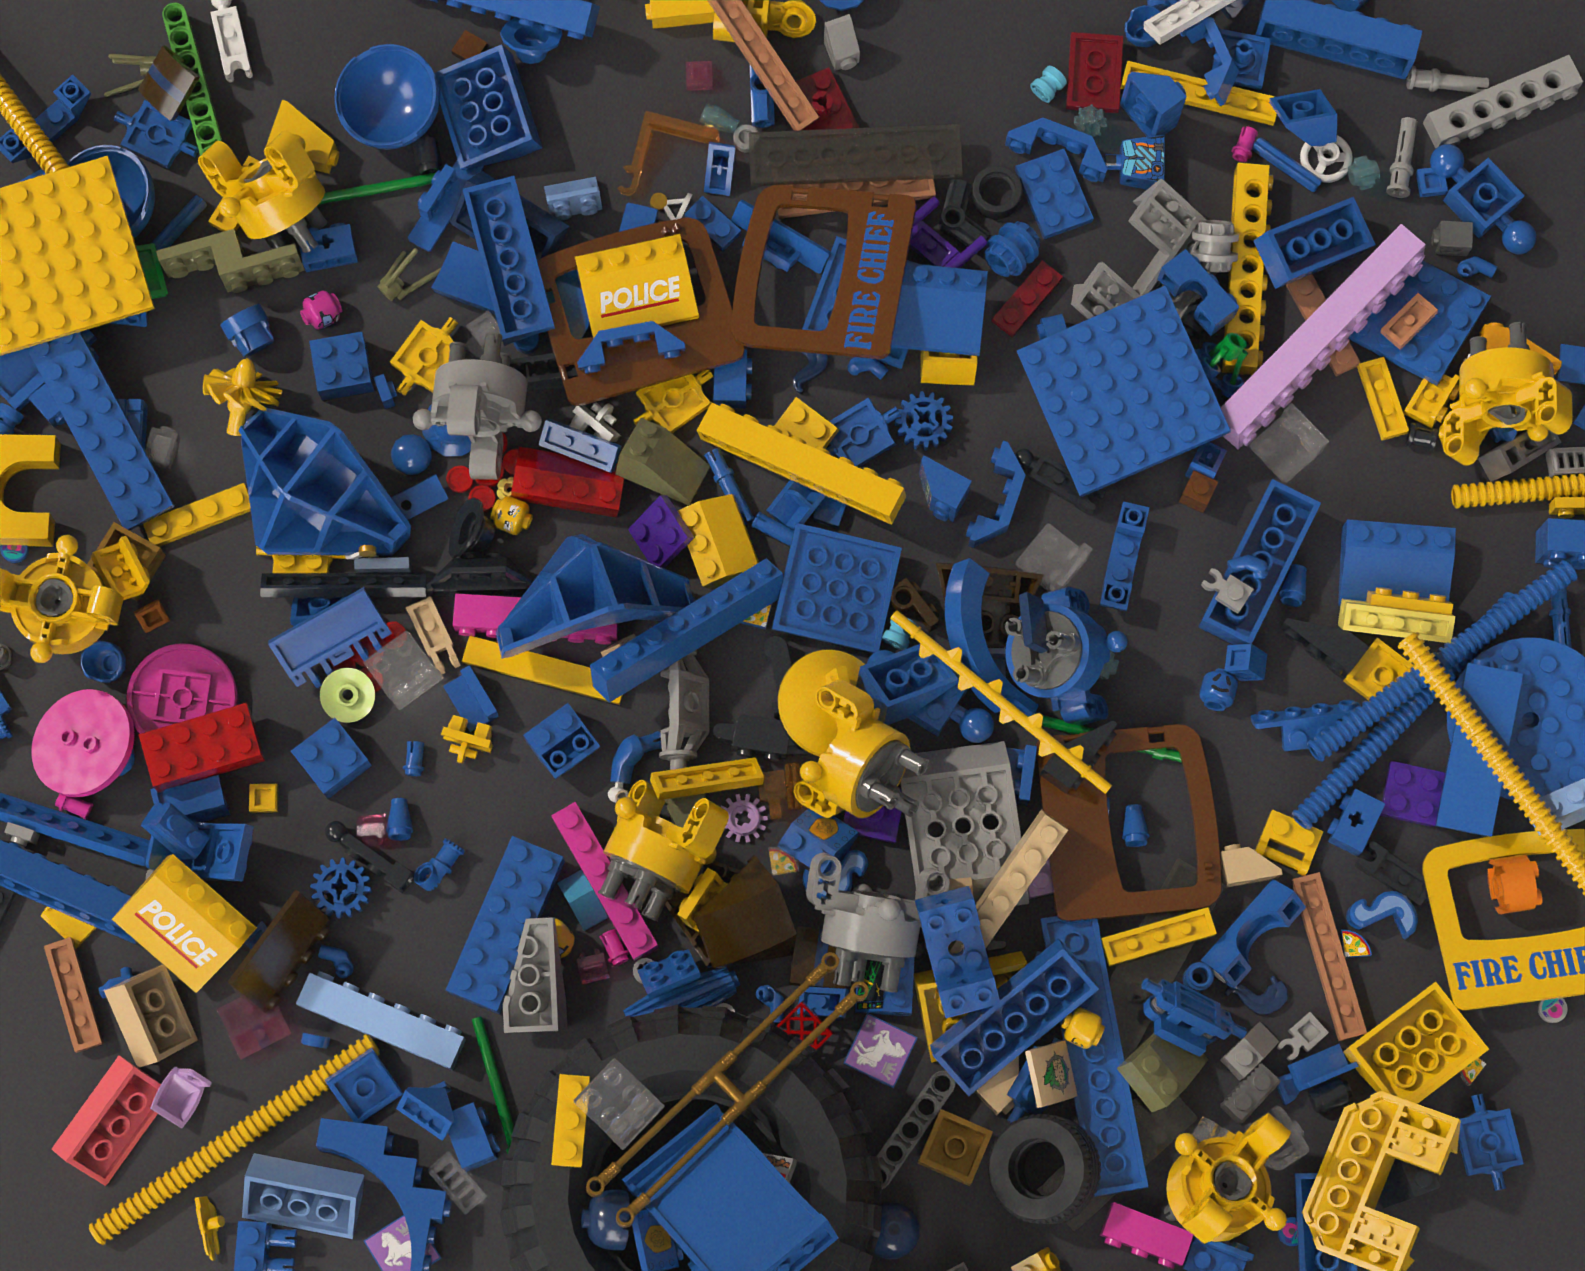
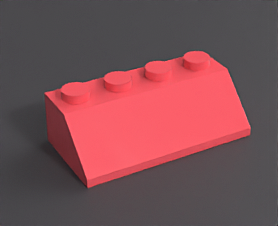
M119 1055L52 1147V1150L67 1163L106 1186L158 1113L150 1108L161 1083Z

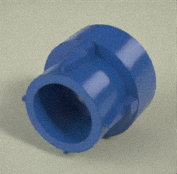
M261 304L253 305L236 313L220 325L228 341H232L234 347L237 346L243 357L251 356L275 341L268 327L270 325L268 323L269 318Z

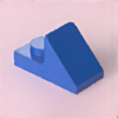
M809 987L799 997V1003L803 1001L818 1017H828L835 1010V1006L849 994V990ZM799 1007L798 1010H797V1014H799V1015H800V1007ZM804 1009V1016H811V1015ZM844 1013V1015H840L836 1020L840 1021L844 1019L846 1013Z

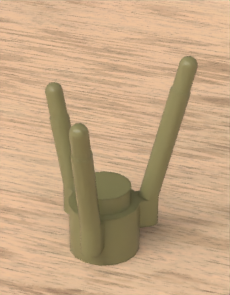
M109 54L108 56L116 64L140 65L141 76H146L156 56ZM144 79L105 92L104 95L105 97H110L140 87Z
M414 248L403 262L402 260L406 256V252L402 251L387 274L380 280L377 288L390 301H393L396 297L401 301L408 293L438 276L441 268L402 289L405 284L399 278V275L418 253V249Z

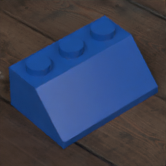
M1131 72L1127 77L1120 106L1146 137L1165 135L1177 126L1187 96L1183 86L1179 82H1174L1170 76Z

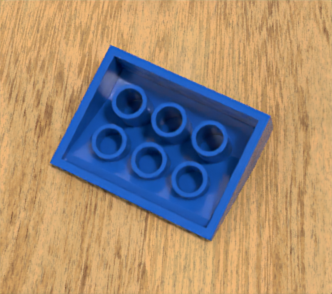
M502 44L434 73L439 86V102L461 170L519 158L542 148L513 54Z
M906 263L891 347L979 356L988 271Z
M1347 519L1341 533L1338 606H1341L1342 598L1366 601L1367 592L1375 591L1376 587L1392 589V594L1402 595L1403 591L1418 592L1419 597L1429 598L1430 594L1446 596V600L1449 601L1455 557L1456 528Z

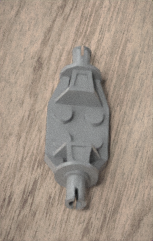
M697 649L661 671V677L669 679L670 708L668 716L670 726L661 730L662 752L659 753V758L670 761V770L686 768V761L696 759L697 750L709 734V678L694 657L697 655ZM689 737L684 750H680L683 738Z

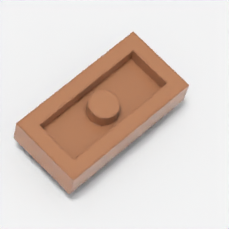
M1417 293L1381 328L1380 333L1401 350L1437 314L1438 309Z

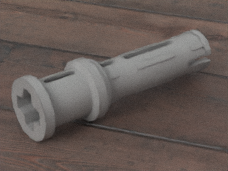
M1412 66L1407 75L1406 86L1407 89L1411 90L1413 87L1426 88L1429 92L1437 91V89L1478 93L1489 87V78L1440 73V70L1437 68L1423 70Z
M1410 117L1401 119L1395 163L1390 166L1389 170L1392 175L1386 192L1388 195L1397 198L1408 197L1411 191L1408 186L1410 176L1414 172L1411 159L1418 121Z

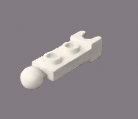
M211 0L212 5L218 9L210 13L226 80L230 83L234 81L233 73L236 69H243L246 76L252 78L253 72L236 6L228 8L231 0Z

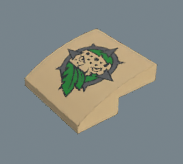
M1066 1040L1025 1051L1037 1108L1077 1096Z

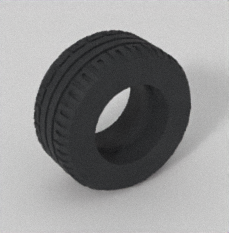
M1033 1114L1013 1121L1012 1124H1009L998 1135V1139L992 1145V1152L989 1154L988 1177H990L989 1183L991 1184L992 1191H994V1196L997 1197V1201L1001 1203V1206L1008 1213L1025 1222L1056 1224L1076 1217L1082 1213V1210L1087 1208V1205H1090L1091 1199L1097 1193V1187L1100 1184L1099 1180H1101L1100 1156L1097 1153L1098 1150L1095 1148L1094 1141H1092V1138L1087 1135L1088 1133L1081 1126L1064 1117ZM1041 1142L1054 1144L1061 1152L1065 1163L1063 1181L1060 1187L1050 1196L1035 1194L1028 1186L1024 1174L1027 1155L1034 1146Z

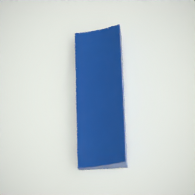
M515 176L462 189L500 334L503 336V345L506 346L521 339L555 329Z
M452 242L443 266L431 288L435 293L495 315L479 251ZM556 280L572 337L575 339L587 338L591 327L582 289ZM545 292L548 304L554 303L553 292Z

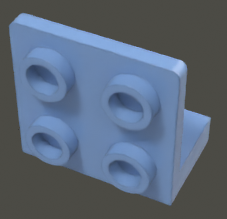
M596 177L544 186L549 214L559 220H567L571 218V215L577 214L593 215L597 213V210H602Z

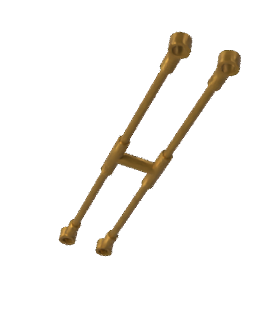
M829 952L824 954L821 963L805 978L806 981L733 1051H728L726 1055L710 1068L691 1087L692 1090L616 1163L612 1162L598 1177H592L588 1180L586 1186L587 1193L591 1197L602 1195L604 1187L621 1171L620 1168L696 1095H701L714 1081L735 1102L721 1116V1120L646 1193H641L627 1208H621L617 1212L616 1223L620 1227L627 1228L631 1226L634 1217L651 1201L650 1198L726 1125H730L767 1089L766 1086L840 1015H844L857 1001H863L867 997L868 986L860 981L854 983L850 993L835 1006V1010L762 1081H757L745 1094L723 1074L737 1060V1056L810 986H814L828 972H833L837 969L839 958L835 953ZM825 959H833L835 965L831 967L827 966L825 964ZM857 987L862 988L864 995H856L854 989ZM591 1183H599L601 1189L598 1192L592 1191L590 1189ZM622 1213H628L631 1220L625 1223L620 1220L619 1216Z

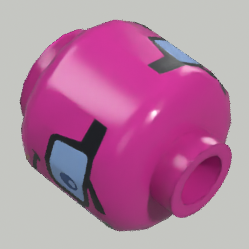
M323 290L304 299L303 310L300 311V314L306 325L311 324L315 329L321 330L339 320V313H342V307L334 293L329 294Z

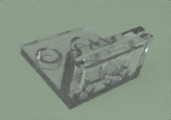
M1291 403L1284 409L1280 418L1259 435L1249 447L1284 484H1287L1324 451L1329 441Z
M1046 524L1017 559L1015 565L1023 571L1045 574L1040 585L1051 592L1066 587L1089 559L1093 549L1085 542L1081 547L1077 546L1052 525Z
M404 631L364 661V665L398 710L407 706L444 678L440 671L432 665L408 631Z
M615 1058L574 1099V1103L622 1150L665 1107Z

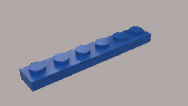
M0 793V821L10 822L55 839L67 841L108 856L145 866L150 840Z

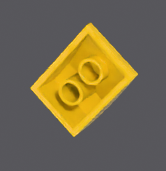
M921 350V383L974 386L977 356Z

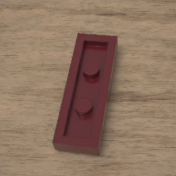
M1042 260L992 318V322L1013 338L1062 281L1063 276Z

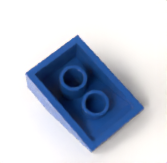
M920 644L860 666L856 687L871 696L874 702V709H880L878 720L887 725L909 717L959 682L953 670L934 654L921 658L919 656Z

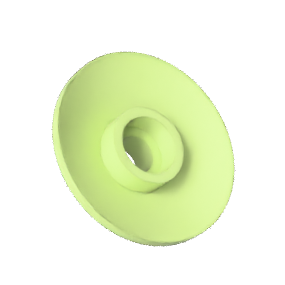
M354 668L338 669L329 674L322 683L320 689L321 705L325 712L331 718H336L337 721L345 723L358 721L364 718L373 707L375 701L373 683L360 670ZM347 689L353 692V698L350 700H346L343 697V692Z

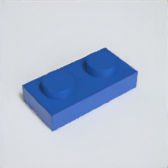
M704 196L685 213V217L696 219L705 226L710 241L721 251H724L741 234V230Z

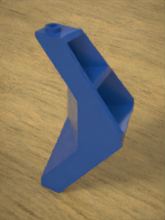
M267 408L266 411L259 410L246 421L245 425L239 428L255 545L266 554L351 555L359 552V547L362 545H373L376 547L377 556H392L410 538L411 525L343 431L331 422Z
M584 534L574 535L564 540L506 619L498 626L495 634L501 659L513 657L581 630L632 620L663 621L695 602L696 599L694 596L692 597L688 578L602 542H597Z

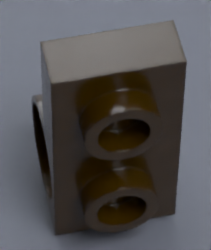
M905 578L892 591L891 608L893 611L898 610L901 614L913 611L930 633L938 627V617L940 615L931 603L927 605L922 599L923 593L915 582L910 583ZM900 594H905L910 598V602L906 605H901L896 601V597Z

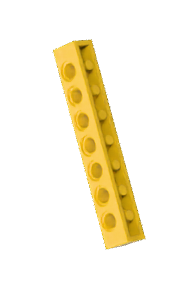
M1238 163L1234 171L1231 222L1234 224V232L1239 233V241L1231 242V251L1238 253V260L1232 262L1231 270L1228 271L1227 293L1234 296L1239 309L1234 319L1225 325L1224 338L1228 333H1236L1249 343L1250 348L1244 349L1248 352V355L1243 360L1239 374L1253 375L1257 367L1262 366L1263 351H1259V341L1264 339L1265 327L1260 325L1261 316L1265 315L1266 300H1262V291H1266L1267 275H1263L1265 265L1257 248L1247 247L1244 241L1252 240L1254 242L1255 239L1270 230V225L1266 224V217L1270 216L1272 209V200H1268V191H1272L1273 175H1269V165ZM1254 190L1259 194V197H1251L1247 191ZM1253 215L1258 221L1254 223L1249 222L1245 216ZM1250 265L1254 268L1255 272L1248 273L1243 270L1242 266ZM1249 290L1253 297L1245 298L1241 291ZM1247 315L1251 318L1252 322L1248 324L1243 323L1239 316ZM1223 359L1222 372L1233 373L1237 359L1233 361Z

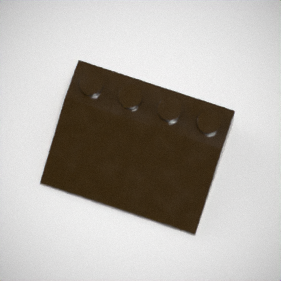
M295 889L231 976L228 984L240 997L266 1014L269 1009L274 1010L282 998L280 996L285 986L289 988L297 979L298 973L296 971L301 964L306 965L315 953L313 948L319 940L323 942L331 932L332 928L329 927L331 925L330 919Z

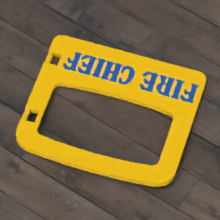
M1566 829L1568 831L1566 835L1573 838L1571 840L1572 843H1577L1578 851L1582 850V856L1585 858V829ZM1536 831L1484 837L1436 847L1426 855L1423 861L1424 880L1454 1005L1460 1010L1585 995V927L1552 934L1498 940H1467L1461 934L1448 879V870L1496 858L1552 853L1550 851L1552 847L1550 845L1546 846V839H1541Z

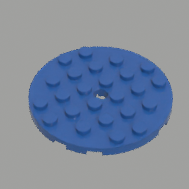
M1519 638L1505 641L1478 655L1475 658L1476 660L1490 662V667L1501 669V665L1517 667V672L1523 673L1508 757L1509 759L1513 758V764L1520 767L1518 771L1525 774L1523 776L1524 779H1529L1530 787H1535L1534 792L1536 794L1539 793L1543 797L1584 779L1585 657L1564 644L1541 638ZM1466 668L1456 681L1455 687L1457 689L1460 688L1462 690ZM1448 711L1447 732L1451 745L1456 719H1451L1450 715L1452 714ZM1528 712L1538 716V724L1533 728L1526 727L1522 721L1524 714ZM1502 782L1500 797L1514 800L1513 795H1508L1510 791L1503 788L1504 783Z

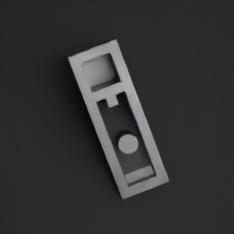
M1549 430L1544 440L1533 441L1529 438L1527 431L1516 436L1515 439L1507 441L1479 457L1478 460L1492 482L1514 472L1561 443V440L1557 434Z

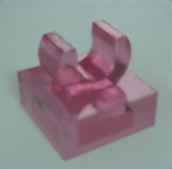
M712 61L686 62L687 91L713 90Z
M386 814L358 816L356 824L357 837L362 836V843L368 846V836L370 835L377 836L379 845L383 843L387 825Z
M598 948L594 949L595 955L585 957L584 952H580L579 959H576L582 985L610 978L604 953H600Z

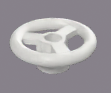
M1337 135V142L1328 143L1325 146H1313L1317 151L1319 160L1315 170L1308 161V153L1312 146L1306 142L1304 143L1300 153L1301 165L1321 178L1322 182L1331 183L1338 181L1349 172L1353 161L1352 151L1348 143ZM1323 154H1329L1331 158H1325ZM1334 162H1344L1343 167L1338 172L1331 175L1323 174L1326 166Z

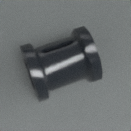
M1411 423L1405 445L1408 447L1411 445L1420 446L1433 452L1438 429L1433 428L1430 430L1417 427L1416 423Z

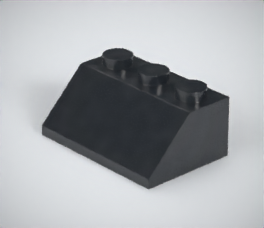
M1395 1158L1379 1201L1382 1209L1439 1189L1441 1186L1436 1173Z

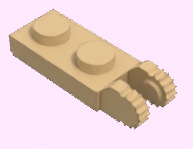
M431 596L406 607L428 656L432 658L439 675L445 673V668L437 654L444 650H447L449 659L455 668L461 666L452 648L454 645Z

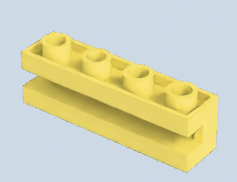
M1342 598L1338 626L1348 631L1404 638L1414 632H1418L1420 640L1451 643L1455 616L1370 605L1367 601Z

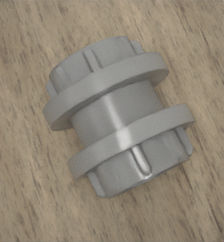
M1200 221L1198 230L1192 231V239L1199 241V249L1192 250L1191 255L1199 259L1202 267L1207 272H1228L1231 270L1232 262L1238 260V253L1231 251V242L1239 241V233L1234 232V224L1230 221Z

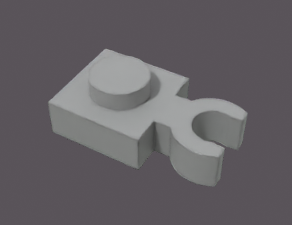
M1211 568L1208 574L1213 576L1216 582L1211 584L1204 580L1201 586L1207 591H1217L1218 595L1215 600L1238 614L1254 589L1231 574L1226 581L1222 579V575L1218 570Z
M1309 1012L1288 1030L1293 1038L1284 1039L1278 1044L1277 1048L1280 1050L1285 1045H1289L1292 1048V1054L1287 1057V1060L1291 1061L1298 1056L1301 1046L1308 1052L1329 1032Z

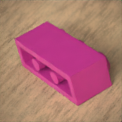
M1115 1202L1111 1203L1099 1235L1106 1238L1104 1243L1120 1249L1123 1244L1132 1248V1254L1145 1259L1148 1258V1255L1159 1259L1158 1264L1170 1269H1174L1175 1265L1183 1266L1193 1238V1234L1187 1230Z

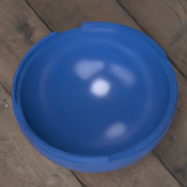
M384 44L370 47L369 50L348 62L338 78L334 98L339 120L353 138L372 148L391 150L405 147L418 140L427 132L438 112L440 94L436 76L422 56L404 46Z
M114 145L94 146L75 155L67 162L70 167L101 157H109L133 238H136L150 221L155 206L154 183L147 167L135 154Z

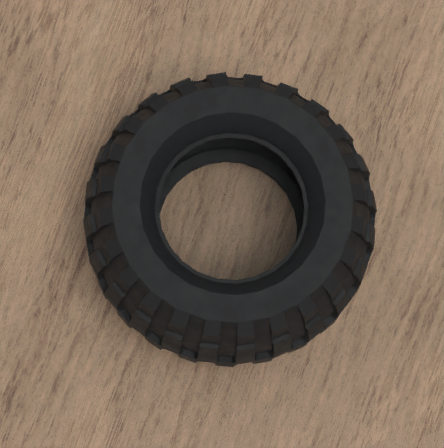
M673 1005L654 1009V1012L632 1017L628 1015L608 1025V1028L590 1038H583L566 1053L567 1056L550 1072L547 1071L533 1091L532 1099L524 1111L518 1115L511 1136L512 1142L506 1160L503 1161L501 1186L503 1187L502 1208L499 1212L510 1256L509 1263L513 1271H633L616 1250L603 1249L595 1245L588 1236L587 1228H582L583 1209L588 1210L590 1201L593 1198L586 1191L588 1180L592 1177H598L612 1163L625 1141L643 1125L666 1115L692 1090L691 1087L710 1068L726 1055L728 1051H733L765 1019L753 1015L746 1016L728 1010L727 1007L716 1006L688 1008ZM772 1022L737 1056V1060L723 1074L745 1094L757 1081H762L802 1040L796 1036L792 1037ZM809 1045L766 1086L767 1089L735 1120L753 1131L770 1150L772 1155L797 1160L790 1185L819 1214H822L829 1221L839 1237L800 1271H869L881 1232L883 1182L878 1156L874 1147L872 1130L862 1110L857 1106L849 1086L834 1069H831L817 1054L816 1049ZM560 1074L590 1076L582 1168L551 1165ZM714 1081L701 1095H696L681 1111H708L716 1104L724 1114L735 1102ZM593 1182L590 1184V1189L598 1192L601 1189V1185Z

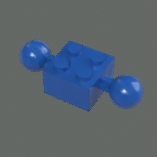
M1443 144L1433 151L1430 158L1432 170L1438 176L1452 177L1457 183L1448 191L1443 201L1463 222H1473V233L1478 239L1497 225L1503 232L1502 243L1506 250L1517 255L1529 252L1536 243L1535 229L1528 222L1514 221L1509 215L1518 207L1524 195L1489 157L1469 173L1463 167L1464 155L1457 146Z
M888 650L876 651L869 657L867 664L894 653ZM958 684L907 717L937 737L948 720L952 719L959 724L962 736L973 743L987 740L994 730V721L989 712L982 708L967 710L959 705L967 689L961 691L958 689Z

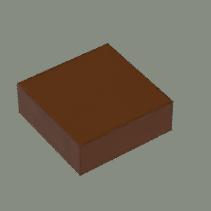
M465 30L451 52L461 60H466L484 52L488 47V43Z

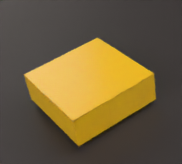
M250 784L249 812H278L279 785Z

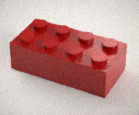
M247 703L138 734L151 782L157 792L265 761L252 713Z

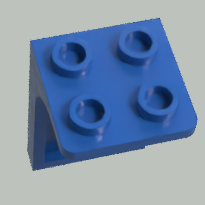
M193 822L199 827V830H202L209 836V840L196 859L179 860L202 880L243 881L247 869V859L252 844L254 826L247 824ZM152 835L145 865L148 869L155 870L167 856L173 853Z

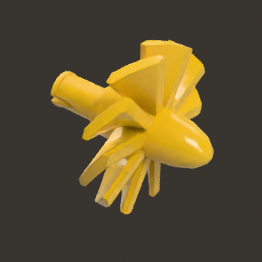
M248 358L241 360L236 368H232L227 372L213 369L209 375H204L203 380L204 395H211L218 404L228 400L227 407L230 411L226 431L233 436H241L238 430L245 424L246 414L251 411L252 406L266 411L267 408L260 403L279 406L280 402L275 398H279L282 395V390L270 388L279 384L277 381H256L262 377V373H256L252 360Z

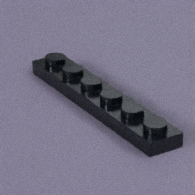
M262 573L260 596L261 598L269 597L272 599H279L281 597H297L300 599L325 597L332 599L347 597L364 587L370 597H426V573Z

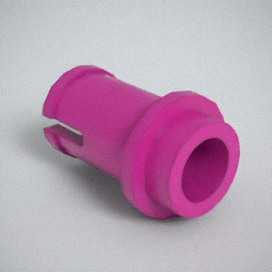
M1247 126L1246 128L1242 127L1238 142L1232 148V157L1235 160L1247 162L1252 157L1251 149L1258 135L1257 130Z
M59 794L55 806L59 807V811L66 810L86 820L92 810L93 803L78 797H68Z
M616 929L609 930L599 936L610 957L608 962L612 963L614 967L629 960L627 956L629 952L624 950Z

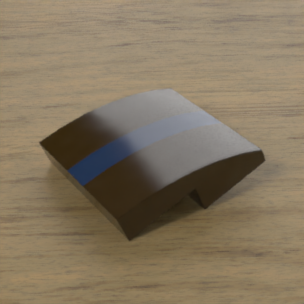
M164 45L161 47L138 90L156 110L170 121H174L200 76L184 65V59Z
M797 926L789 985L800 986L806 981L805 978L821 963L824 954L829 952L836 954L835 947L821 941L823 929ZM825 959V964L827 966L831 967L835 965L833 959ZM835 971L828 972L814 986H810L845 989V986L833 983Z

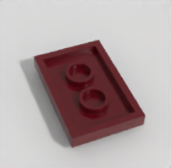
M1071 32L1066 110L1119 112L1123 36Z

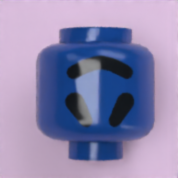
M1219 668L1208 672L1203 677L1199 692L1200 699L1208 709L1223 711L1234 703L1238 682L1232 675L1225 672V669Z

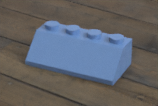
M254 1153L244 1179L242 1218L353 1239L363 1196L364 1175Z

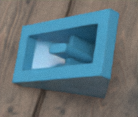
M582 870L557 883L584 931L608 918Z

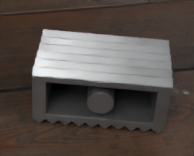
M1258 1064L1231 1091L1228 1097L1220 1103V1108L1240 1125L1281 1081L1263 1064Z

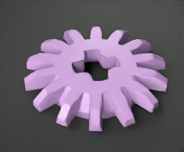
M736 794V802L733 803L728 798L726 801L730 806L728 808L721 806L729 814L725 829L728 828L730 831L726 837L730 838L733 834H736L735 842L738 843L741 836H745L747 843L750 842L749 834H753L758 838L759 834L756 832V829L765 830L766 828L760 824V821L768 820V816L760 815L761 812L766 810L765 806L756 807L760 801L758 798L753 803L749 802L750 794H746L745 800H741L740 794ZM746 811L748 812L747 817L751 821L749 824L744 823L740 826L735 815Z

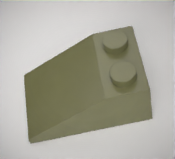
M640 418L620 453L615 474L660 494L667 495L686 505H690L706 477L710 465L666 428Z
M1153 1034L1120 1064L1117 1070L1149 1110L1154 1112L1167 1107L1199 1073L1208 1061V1058L1204 1053L1198 1057Z

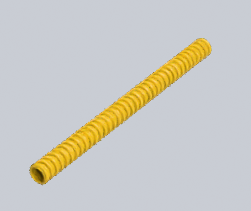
M0 74V112L24 146L27 147L33 158L36 159L45 174L70 167Z
M1579 473L1578 476L1570 474L1569 477L1567 475H1562L1561 478L1553 476L1552 479L1549 476H1546L1544 479L1537 477L1536 480L1529 478L1528 481L1523 478L1519 482L1516 479H1513L1511 482L1504 480L1503 483L1495 481L1494 484L1490 481L1486 485L1483 482H1479L1478 485L1471 483L1469 486L1462 484L1461 487L1456 484L1451 490L1453 506L1459 509L1461 506L1468 508L1469 505L1472 507H1477L1478 504L1485 506L1486 503L1489 506H1493L1494 503L1497 505H1501L1503 502L1510 504L1511 501L1518 503L1519 500L1526 503L1528 500L1535 502L1536 499L1543 501L1544 498L1549 501L1553 497H1577L1578 495L1585 497V476L1583 473Z
M1414 632L1399 643L1398 648L1405 651L1403 655H1408L1410 658L1408 660L1409 663H1414L1415 666L1413 668L1420 671L1418 675L1425 678V684L1429 683L1431 686L1429 687L1430 691H1435L1436 694L1434 696L1441 699L1439 703L1446 706V712L1450 711L1452 714L1450 715L1451 719H1456L1457 722L1455 724L1462 727L1460 731L1467 734V740L1471 739L1473 742L1471 743L1472 747H1477L1478 750L1476 752L1483 755L1481 759L1489 763L1487 767H1492L1494 770L1492 772L1493 775H1498L1499 778L1497 780L1504 783L1503 788L1510 791L1508 795H1513L1515 798L1513 800L1514 803H1519L1520 811H1525L1524 816L1531 819L1529 823L1536 826V832L1540 831L1541 839H1546V846L1550 845L1552 847L1550 851L1557 854V860L1561 859L1563 862L1561 866L1567 867V874L1573 875L1572 880L1578 882L1577 887L1584 890L1582 894L1585 896V858L1582 856L1583 851H1578L1577 843H1572L1571 840L1573 838L1566 835L1568 831L1560 827L1562 823H1557L1555 820L1557 818L1556 815H1551L1550 807H1545L1546 802L1539 799L1541 795L1534 792V786L1530 787L1529 779H1524L1523 776L1525 774L1518 771L1520 767L1513 764L1514 759H1509L1507 756L1509 755L1508 751H1503L1502 748L1504 746L1502 744L1499 745L1497 743L1498 738H1494L1491 735L1493 731H1488L1486 728L1488 726L1487 723L1483 724L1481 721L1483 718L1476 715L1477 710H1473L1470 707L1472 703H1467L1465 700L1467 698L1466 695L1462 696L1460 693L1462 690L1455 687L1456 682H1452L1449 679L1451 675H1446L1444 672L1446 670L1445 667L1441 668L1439 665L1441 662L1434 659L1435 654L1429 652V646H1424L1423 643L1425 641L1418 638L1420 634Z
M363 1035L364 1039L356 1040L357 1044L354 1046L350 1044L348 1050L343 1049L341 1055H334L335 1059L332 1061L330 1059L327 1060L325 1066L321 1064L319 1070L316 1071L314 1069L312 1071V1075H305L303 1081L301 1079L298 1080L296 1086L292 1084L290 1090L287 1091L285 1089L282 1091L283 1095H276L275 1100H269L267 1106H260L261 1110L253 1111L254 1115L252 1116L247 1115L245 1121L240 1120L238 1126H231L229 1132L225 1130L222 1137L218 1135L216 1141L213 1142L211 1140L208 1142L209 1146H202L200 1152L195 1151L193 1153V1157H186L187 1161H180L177 1168L173 1166L171 1172L166 1171L164 1177H157V1181L155 1183L153 1181L150 1182L148 1188L144 1186L141 1188L142 1192H135L134 1197H128L126 1203L121 1202L119 1208H112V1212L110 1214L106 1212L103 1219L99 1217L96 1219L97 1223H90L89 1230L94 1239L101 1245L106 1244V1240H112L114 1234L119 1235L121 1229L126 1230L129 1228L128 1224H135L136 1219H142L144 1213L149 1214L151 1213L150 1209L158 1208L159 1203L164 1204L167 1197L171 1199L173 1193H180V1189L182 1187L187 1188L189 1182H196V1177L201 1178L203 1177L202 1173H209L212 1166L216 1168L218 1162H225V1157H232L234 1151L238 1153L241 1146L245 1148L248 1146L247 1142H254V1137H261L263 1131L268 1132L270 1130V1126H277L276 1122L284 1121L286 1115L290 1117L292 1111L297 1112L299 1110V1106H306V1102L308 1100L310 1102L313 1101L315 1095L319 1097L321 1091L324 1090L326 1092L329 1090L325 1082L326 1078L371 1047L377 1056L380 1055V1050L369 1035Z

